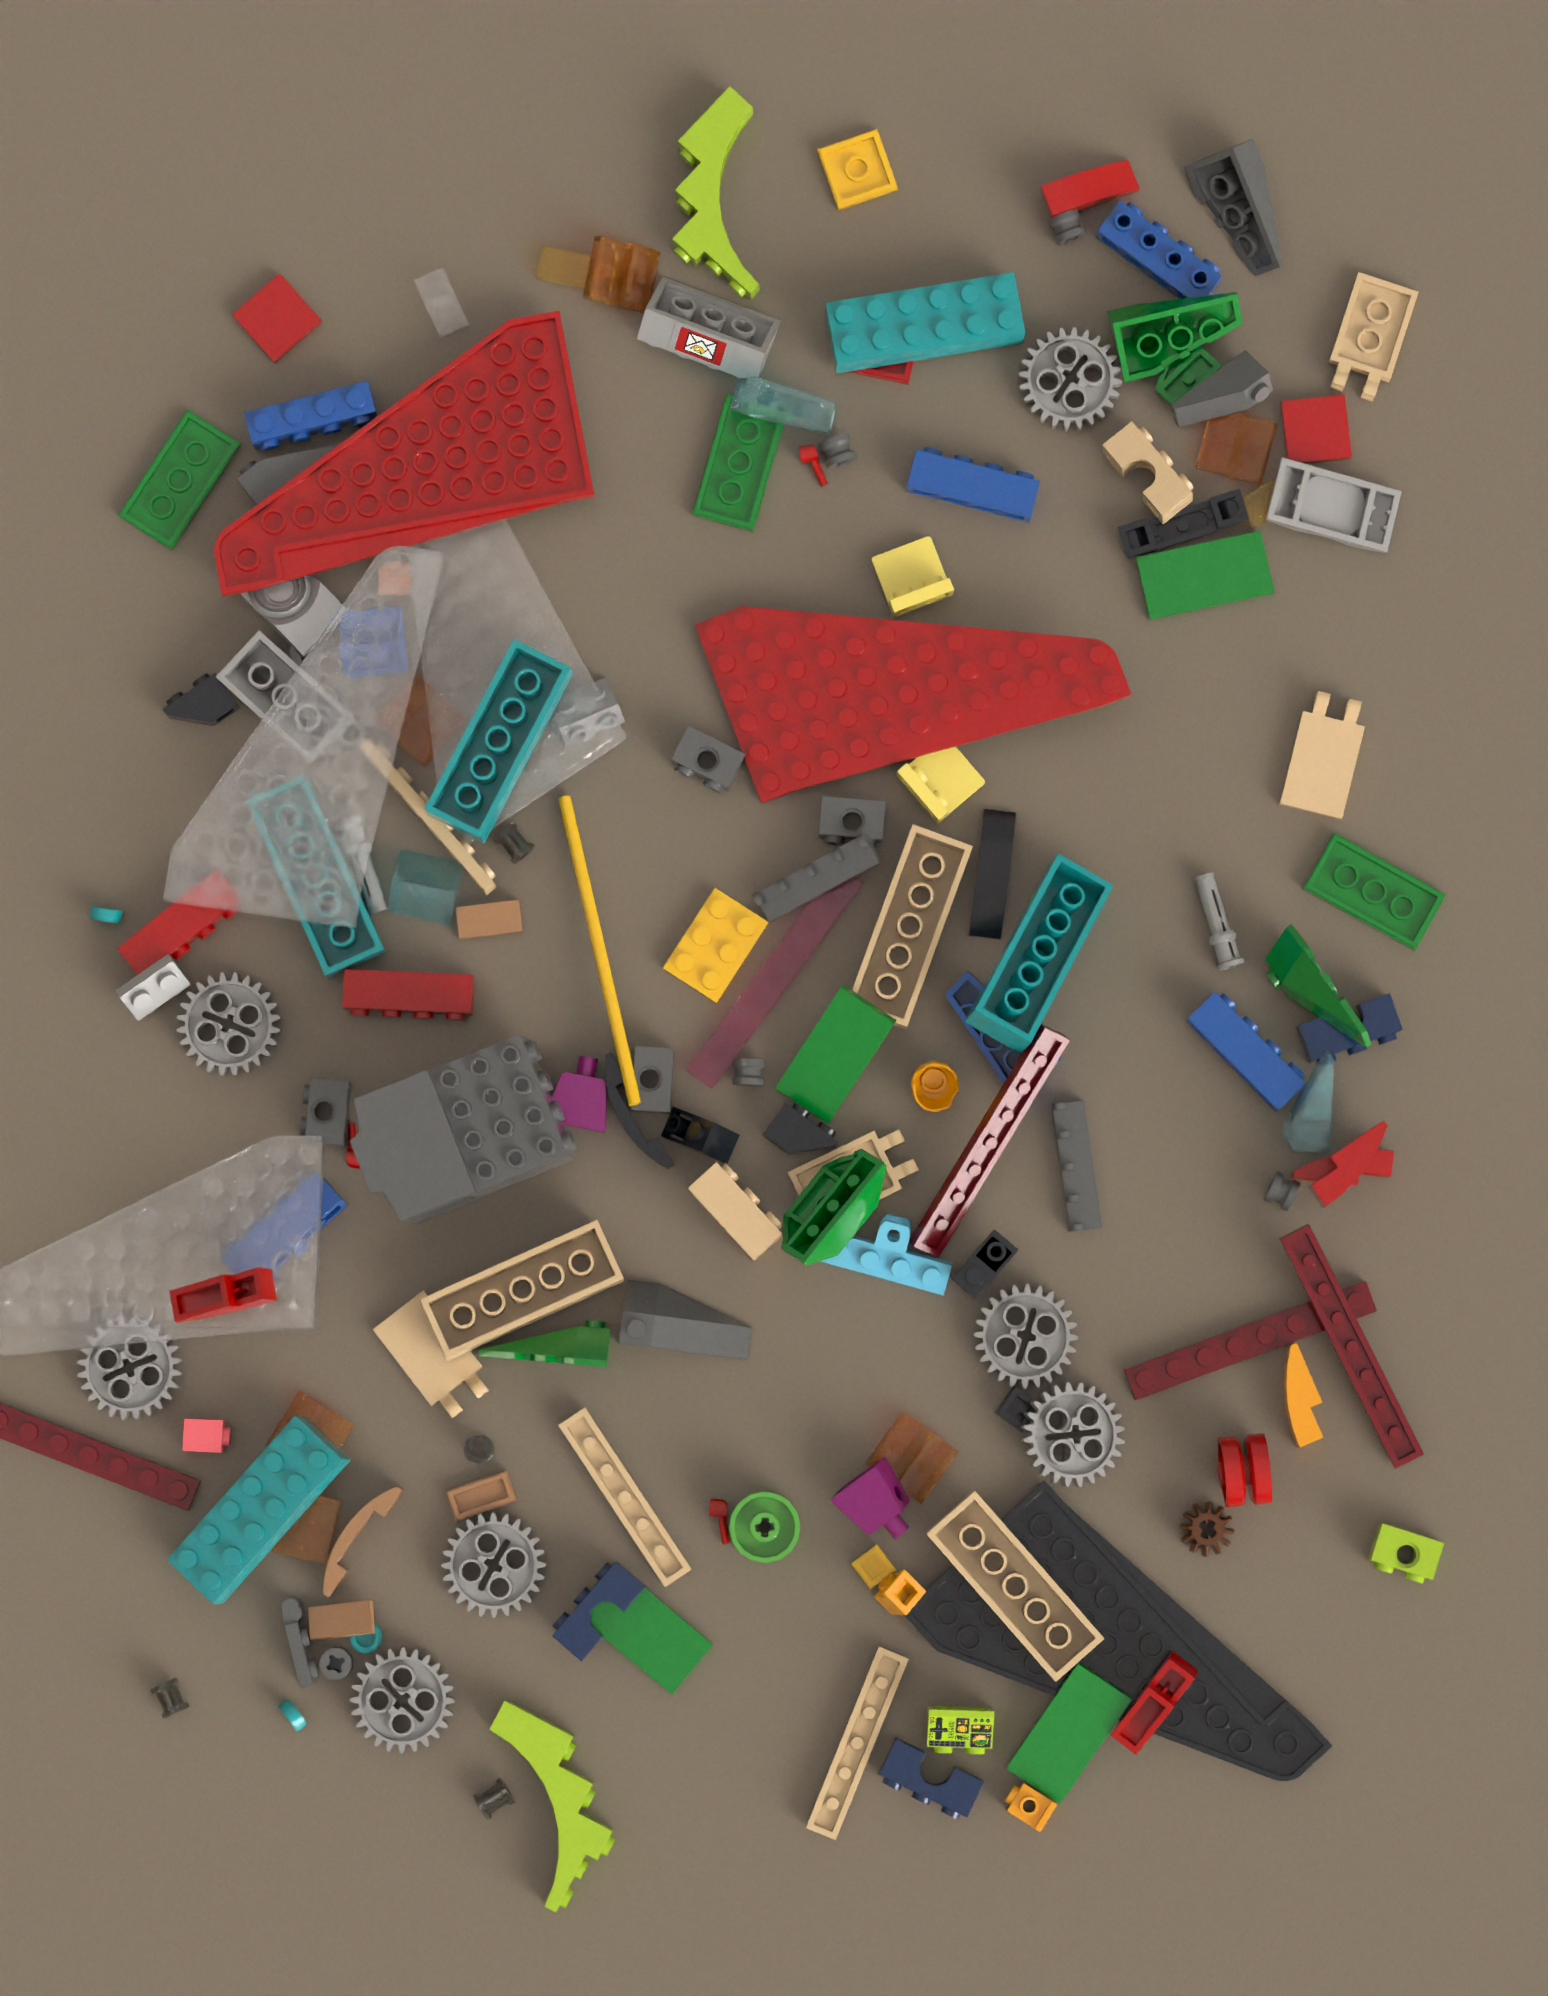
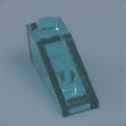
M754 376L737 379L730 410L758 419L830 434L837 403Z
M1325 1050L1290 1110L1289 1122H1284L1283 1139L1289 1142L1291 1152H1330L1334 1058L1331 1050Z

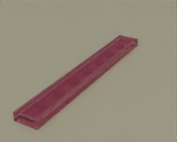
M853 877L808 903L686 1071L713 1089L733 1062V1059L736 1058L863 885L861 880Z

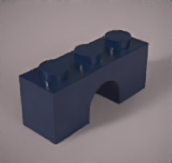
M1390 993L1356 1006L1360 1021L1366 1028L1370 1041L1377 1040L1378 1044L1381 1045L1396 1040L1395 1033L1403 1030ZM1321 1018L1308 1021L1296 1027L1308 1062L1317 1061L1318 1066L1337 1060L1335 1054L1347 1050L1349 1056L1367 1050L1366 1047L1346 1034L1339 1032Z
M618 1561L612 1566L607 1562L595 1575L599 1582L590 1591L585 1587L573 1601L578 1605L570 1615L564 1612L552 1626L557 1630L552 1637L581 1662L604 1636L594 1627L591 1621L593 1608L601 1602H611L624 1612L646 1587Z
M895 1738L879 1771V1775L884 1777L882 1783L898 1791L904 1786L914 1791L911 1797L927 1805L930 1804L931 1800L943 1805L941 1812L955 1819H958L960 1814L968 1817L984 1781L953 1766L950 1775L945 1781L937 1784L929 1783L920 1774V1765L926 1754L925 1751Z

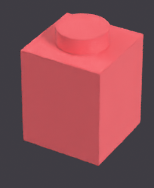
M184 1418L182 1451L224 1453L225 1446L230 1447L231 1427H226V1420Z

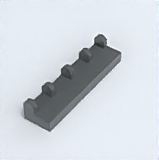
M861 834L852 841L832 850V852L805 865L785 878L754 893L752 897L755 903L761 906L768 922H773L882 861L868 835Z
M1084 1100L1052 1104L1069 1231L1075 1232L1102 1228Z

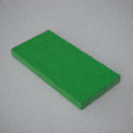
M726 393L692 516L754 532L788 409Z
M187 409L118 516L172 551L241 447V443Z
M1261 531L1136 557L1149 621L1274 594Z
M1336 833L1332 834L1302 888L1413 951L1418 947L1446 896L1443 892Z
M842 985L775 1089L829 1124L897 1020L845 985Z
M646 1588L642 1590L624 1612L611 1602H601L593 1608L591 1613V1621L594 1627L604 1635L603 1638L671 1695L713 1646L708 1639Z
M1078 1662L1006 1765V1769L1061 1804L1132 1701V1696Z

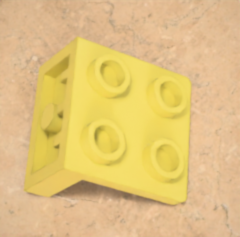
M930 536L872 557V564L893 618L953 595V585L950 578H947Z
M957 747L917 757L909 765L906 763L896 774L937 824L985 784L982 776Z

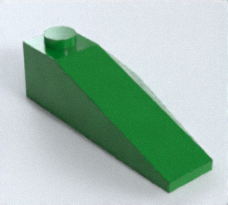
M1237 292L1142 303L1107 311L1113 343L1124 382L1154 376L1165 370V366L1181 358L1182 360L1189 356L1191 351L1204 343H1211L1243 324Z
M1290 924L1285 928L1265 958L1269 969L1265 975L1275 989L1281 987L1287 997L1367 1048L1371 1045V1041L1366 1028L1343 996L1339 999L1336 997L1339 993L1327 972L1322 975L1320 974L1321 969L1314 959L1315 954L1295 927Z
M586 1320V1326H576L480 1349L478 1356L608 1368L612 1329L605 1328V1322Z

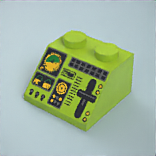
M927 1706L926 1746L933 1747V1753H952V1747L965 1748V1754H985V1748L992 1749L994 1710L992 1708Z

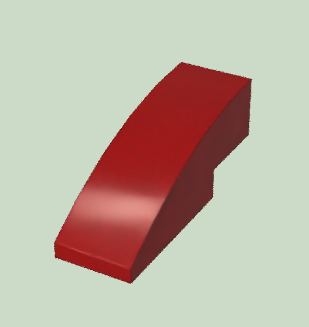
M1129 160L1079 172L1041 185L1040 193L1050 219L1069 210L1077 209L1082 212L1139 191V186Z
M1385 1121L1378 1123L1328 1157L1334 1170L1309 1186V1189L1322 1208L1327 1207L1341 1196L1368 1166L1381 1144L1388 1125Z
M1377 1150L1362 1174L1391 1177L1394 1151ZM1325 1157L1291 1172V1179L1316 1182L1334 1170V1167L1328 1160V1157ZM1358 1179L1351 1186H1357Z
M261 1267L233 1275H219L169 1291L174 1321L176 1323L223 1315L277 1301L272 1269Z
M1172 1651L1132 1703L1110 1736L1137 1755L1175 1707L1179 1698L1194 1681L1198 1670Z

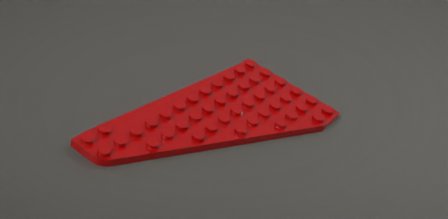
M560 310L509 319L227 526L219 534L214 545V557L222 597L259 590L560 503L595 497Z
M747 606L738 607L695 624L741 750L746 755L745 761L760 801L763 804L800 789L1068 715L1100 708L1132 696L1116 652L1105 642L1093 638Z

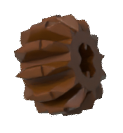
M1206 1501L1204 1513H1202L1199 1504H1193V1510L1196 1513L1195 1517L1189 1512L1185 1511L1183 1513V1516L1191 1521L1190 1525L1179 1524V1529L1190 1531V1534L1184 1535L1181 1541L1185 1543L1194 1539L1195 1541L1189 1548V1551L1193 1553L1202 1544L1201 1555L1204 1557L1208 1556L1210 1545L1216 1555L1220 1554L1221 1551L1217 1544L1219 1541L1225 1546L1231 1544L1228 1539L1223 1537V1534H1234L1235 1530L1233 1528H1224L1223 1524L1232 1521V1517L1228 1515L1221 1519L1219 1518L1224 1511V1507L1221 1505L1212 1514V1502ZM1208 1520H1211L1213 1522L1211 1528L1214 1530V1534L1211 1537L1206 1534V1538H1203L1200 1535L1202 1529L1199 1525L1202 1521L1207 1524Z

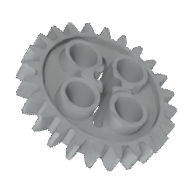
M1073 327L1071 334L1066 336L1064 329L1060 328L1057 338L1049 331L1046 335L1047 343L1040 339L1036 340L1035 343L1038 351L1028 348L1027 354L1032 360H1022L1021 365L1028 369V371L1019 372L1018 377L1027 381V383L1019 387V391L1029 392L1023 399V403H1034L1030 413L1032 415L1040 411L1042 413L1041 423L1048 418L1052 419V429L1059 422H1063V428L1066 432L1069 429L1070 423H1074L1078 431H1081L1082 421H1086L1092 427L1094 425V415L1101 420L1105 418L1102 408L1112 411L1114 405L1108 399H1118L1119 393L1112 389L1120 387L1122 384V380L1114 378V376L1121 373V367H1112V364L1118 357L1117 355H1106L1110 349L1109 344L1101 348L1098 346L1101 338L1099 335L1092 341L1089 340V330L1087 329L1082 337L1077 336L1076 327ZM1062 351H1069L1074 355L1075 361L1071 364H1063L1058 360L1057 355ZM1086 356L1088 360L1078 371L1075 379L1076 383L1071 382L1061 399L1055 403L1053 398L1063 387L1065 376L1069 377L1080 359ZM1090 368L1096 369L1100 373L1101 379L1097 382H1089L1085 379L1084 372ZM1049 376L1056 381L1057 386L1052 390H1045L1040 386L1039 381L1043 377ZM1076 394L1082 398L1083 405L1078 408L1069 407L1066 403V397Z
M224 972L220 973L219 982L208 976L209 986L205 987L197 982L196 985L199 993L196 995L188 991L187 995L192 1000L191 1003L180 1004L182 1008L187 1010L186 1015L177 1016V1019L185 1022V1026L176 1030L178 1033L186 1034L187 1036L180 1042V1045L191 1046L186 1055L192 1057L197 1054L198 1058L195 1064L198 1067L208 1062L207 1072L209 1073L216 1066L219 1067L220 1076L225 1075L227 1068L231 1069L233 1076H238V1070L241 1066L247 1073H250L249 1063L253 1061L256 1065L262 1066L259 1056L263 1054L264 1056L271 1057L270 1052L266 1049L267 1046L278 1045L271 1038L272 1034L281 1033L280 1029L273 1027V1023L280 1021L281 1016L272 1015L271 1013L278 1007V1004H268L267 1000L271 997V992L268 991L260 994L259 992L263 984L258 982L251 987V977L248 975L242 983L239 982V975L236 972L232 975L231 981L227 980ZM219 995L227 996L229 1001L227 1009L222 1012H216L212 1006L213 1000ZM249 1007H254L258 1011V1019L253 1024H245L242 1020L243 1011ZM203 1012H209L225 1020H229L231 1016H234V1023L254 1031L255 1036L250 1037L234 1029H229L225 1033L223 1025L204 1018ZM208 1024L214 1025L216 1028L214 1039L208 1042L202 1041L200 1038L202 1027ZM235 1037H243L246 1042L244 1051L239 1054H233L229 1048L231 1040Z
M1025 1284L1023 1293H1019L1016 1285H1013L1012 1295L1010 1296L1004 1290H1000L1002 1300L998 1302L992 1297L989 1298L993 1308L991 1310L981 1308L982 1313L987 1317L985 1320L975 1321L976 1324L983 1327L981 1332L973 1333L974 1337L981 1338L983 1342L975 1346V1350H984L986 1353L979 1361L985 1362L989 1360L992 1363L987 1370L988 1373L996 1369L1000 1371L997 1378L998 1381L1004 1379L1006 1375L1009 1376V1386L1013 1387L1017 1379L1021 1380L1023 1389L1027 1388L1029 1380H1033L1034 1385L1040 1387V1377H1044L1046 1381L1051 1383L1052 1377L1050 1372L1054 1371L1062 1375L1063 1372L1059 1364L1070 1365L1071 1361L1065 1355L1067 1352L1075 1353L1077 1351L1069 1345V1341L1078 1339V1336L1070 1334L1069 1331L1076 1327L1077 1323H1067L1066 1320L1073 1313L1072 1310L1062 1312L1060 1308L1065 1301L1060 1300L1054 1303L1052 1300L1055 1292L1053 1291L1046 1297L1042 1296V1286H1039L1035 1293H1031L1029 1284ZM1011 1307L1020 1308L1024 1314L1022 1323L1017 1326L1011 1325L1006 1319V1313ZM1034 1308L1036 1314L1030 1334L1035 1336L1034 1341L1026 1343L1022 1362L1017 1364L1015 1361L1022 1339L1017 1337L1018 1331L1025 1330L1030 1310ZM1043 1316L1052 1318L1055 1324L1053 1332L1049 1335L1040 1333L1037 1328V1322ZM1009 1338L1014 1342L1015 1350L1013 1354L1007 1357L999 1354L997 1343L1000 1339ZM1033 1347L1043 1349L1046 1355L1044 1363L1039 1366L1031 1364L1028 1360V1353Z
M121 1316L119 1326L112 1319H109V1330L106 1331L104 1328L97 1326L96 1329L99 1337H87L88 1341L92 1344L91 1348L81 1347L80 1349L88 1355L87 1359L77 1361L78 1364L86 1366V1371L77 1374L78 1377L87 1378L88 1381L81 1387V1390H92L87 1400L94 1401L99 1399L100 1402L97 1410L101 1411L106 1406H109V1417H113L118 1410H120L122 1420L127 1419L129 1412H132L135 1420H139L141 1410H144L148 1416H152L151 1406L155 1405L160 1410L164 1409L161 1399L164 1397L172 1400L173 1396L168 1391L169 1388L180 1387L179 1384L173 1381L174 1376L183 1375V1372L176 1370L174 1366L183 1362L181 1358H173V1353L179 1349V1346L169 1347L168 1342L173 1336L171 1334L163 1337L160 1336L163 1330L162 1325L152 1330L151 1319H147L143 1325H140L139 1316H134L131 1324H128L126 1317ZM138 1337L143 1338L147 1345L146 1351L140 1356H136L131 1351V1343ZM108 1350L113 1351L117 1356L115 1366L110 1369L105 1368L101 1362L103 1353ZM153 1354L157 1356L155 1361L135 1368L134 1376L130 1373H123L109 1381L104 1380L105 1375L125 1368L127 1366L126 1360L135 1363ZM149 1367H154L159 1372V1380L154 1385H148L143 1378L145 1370ZM119 1380H124L129 1384L130 1390L125 1398H119L114 1393V1385Z
M1070 1382L1063 1383L1062 1392L1057 1385L1050 1386L1052 1396L1046 1392H1040L1039 1395L1042 1403L1031 1401L1030 1404L1035 1409V1412L1024 1413V1416L1030 1420V1424L1021 1425L1020 1428L1027 1431L1028 1436L1020 1439V1442L1029 1443L1030 1448L1025 1450L1023 1454L1034 1455L1035 1458L1031 1461L1030 1467L1041 1465L1042 1467L1038 1474L1040 1477L1051 1473L1050 1483H1056L1061 1477L1063 1487H1069L1072 1479L1075 1487H1082L1084 1477L1088 1484L1095 1483L1094 1473L1099 1477H1105L1106 1474L1103 1467H1115L1114 1463L1110 1460L1111 1456L1121 1457V1453L1115 1449V1445L1125 1443L1124 1440L1117 1438V1433L1124 1431L1125 1427L1116 1426L1115 1421L1119 1420L1122 1415L1111 1414L1110 1411L1116 1404L1114 1402L1103 1403L1107 1395L1106 1393L1094 1396L1095 1386H1089L1085 1392L1081 1382L1076 1383L1073 1390ZM1084 1408L1089 1409L1092 1413V1420L1087 1426L1080 1419V1413ZM1054 1411L1061 1417V1424L1057 1429L1052 1428L1049 1423V1417ZM1097 1428L1100 1431L1098 1435L1075 1437L1073 1439L1067 1438L1050 1441L1045 1439L1047 1434L1065 1433L1072 1430L1080 1431ZM1088 1440L1093 1441L1096 1446V1452L1091 1458L1084 1452V1445ZM1058 1443L1065 1450V1456L1061 1461H1057L1053 1456L1054 1446Z
M492 1512L488 1522H486L482 1514H479V1524L477 1525L470 1519L466 1520L468 1530L465 1531L457 1527L456 1532L460 1538L458 1540L449 1538L447 1541L454 1548L453 1550L443 1551L444 1555L450 1557V1562L441 1564L442 1568L450 1569V1574L446 1575L443 1581H453L454 1583L448 1592L458 1591L460 1593L456 1600L457 1604L465 1599L469 1601L467 1605L468 1612L475 1605L478 1606L479 1616L481 1617L486 1609L491 1610L492 1618H496L498 1609L501 1608L504 1614L509 1616L511 1605L518 1611L522 1610L520 1600L523 1599L531 1603L533 1600L528 1592L530 1590L539 1592L541 1589L534 1582L535 1580L545 1579L544 1575L537 1572L538 1568L547 1566L546 1562L538 1561L537 1558L545 1552V1549L535 1550L534 1547L540 1538L529 1539L528 1535L532 1528L528 1527L523 1531L520 1530L521 1519H517L513 1525L509 1524V1514H505L502 1521H498L496 1512ZM489 1533L496 1538L497 1546L494 1551L485 1552L481 1549L479 1540L482 1535ZM508 1539L510 1544L499 1561V1565L503 1567L502 1570L494 1571L484 1590L480 1591L478 1586L489 1569L486 1560L494 1559L504 1540ZM511 1550H520L524 1554L525 1562L522 1567L514 1568L509 1565L507 1556ZM474 1562L479 1565L481 1574L477 1580H469L464 1576L463 1568L466 1563ZM503 1578L508 1582L509 1591L506 1595L497 1596L493 1593L491 1585L494 1579Z
M402 1647L400 1655L396 1656L391 1648L388 1649V1659L386 1660L381 1654L378 1653L376 1655L378 1663L376 1666L369 1661L365 1663L369 1671L368 1674L363 1672L357 1673V1676L363 1682L362 1684H353L351 1687L359 1692V1696L350 1698V1702L359 1704V1708L352 1711L351 1714L361 1715L362 1720L356 1724V1727L367 1726L368 1730L364 1735L365 1738L373 1734L377 1736L374 1746L377 1747L384 1740L387 1742L386 1749L388 1752L391 1751L394 1744H398L400 1753H404L406 1744H410L413 1752H416L418 1750V1741H421L428 1747L430 1745L429 1735L437 1739L441 1737L436 1729L438 1726L448 1728L449 1725L443 1720V1717L454 1715L453 1711L446 1708L447 1704L456 1702L455 1698L447 1696V1692L454 1689V1685H444L443 1681L450 1674L443 1673L439 1675L437 1671L442 1663L438 1662L431 1666L429 1664L431 1654H428L421 1660L419 1659V1649H415L412 1655L408 1656L406 1647ZM406 1668L410 1671L412 1680L409 1685L401 1686L395 1681L394 1676L397 1669ZM382 1679H387L399 1694L408 1693L410 1695L408 1703L424 1717L422 1722L418 1721L405 1705L399 1708L395 1704L398 1701L397 1696L385 1687ZM375 1691H383L388 1696L389 1702L386 1708L379 1709L372 1704L371 1697ZM427 1691L433 1695L435 1702L432 1708L423 1709L418 1705L417 1696L420 1692ZM404 1714L410 1718L411 1728L407 1732H400L395 1728L394 1719L397 1715Z

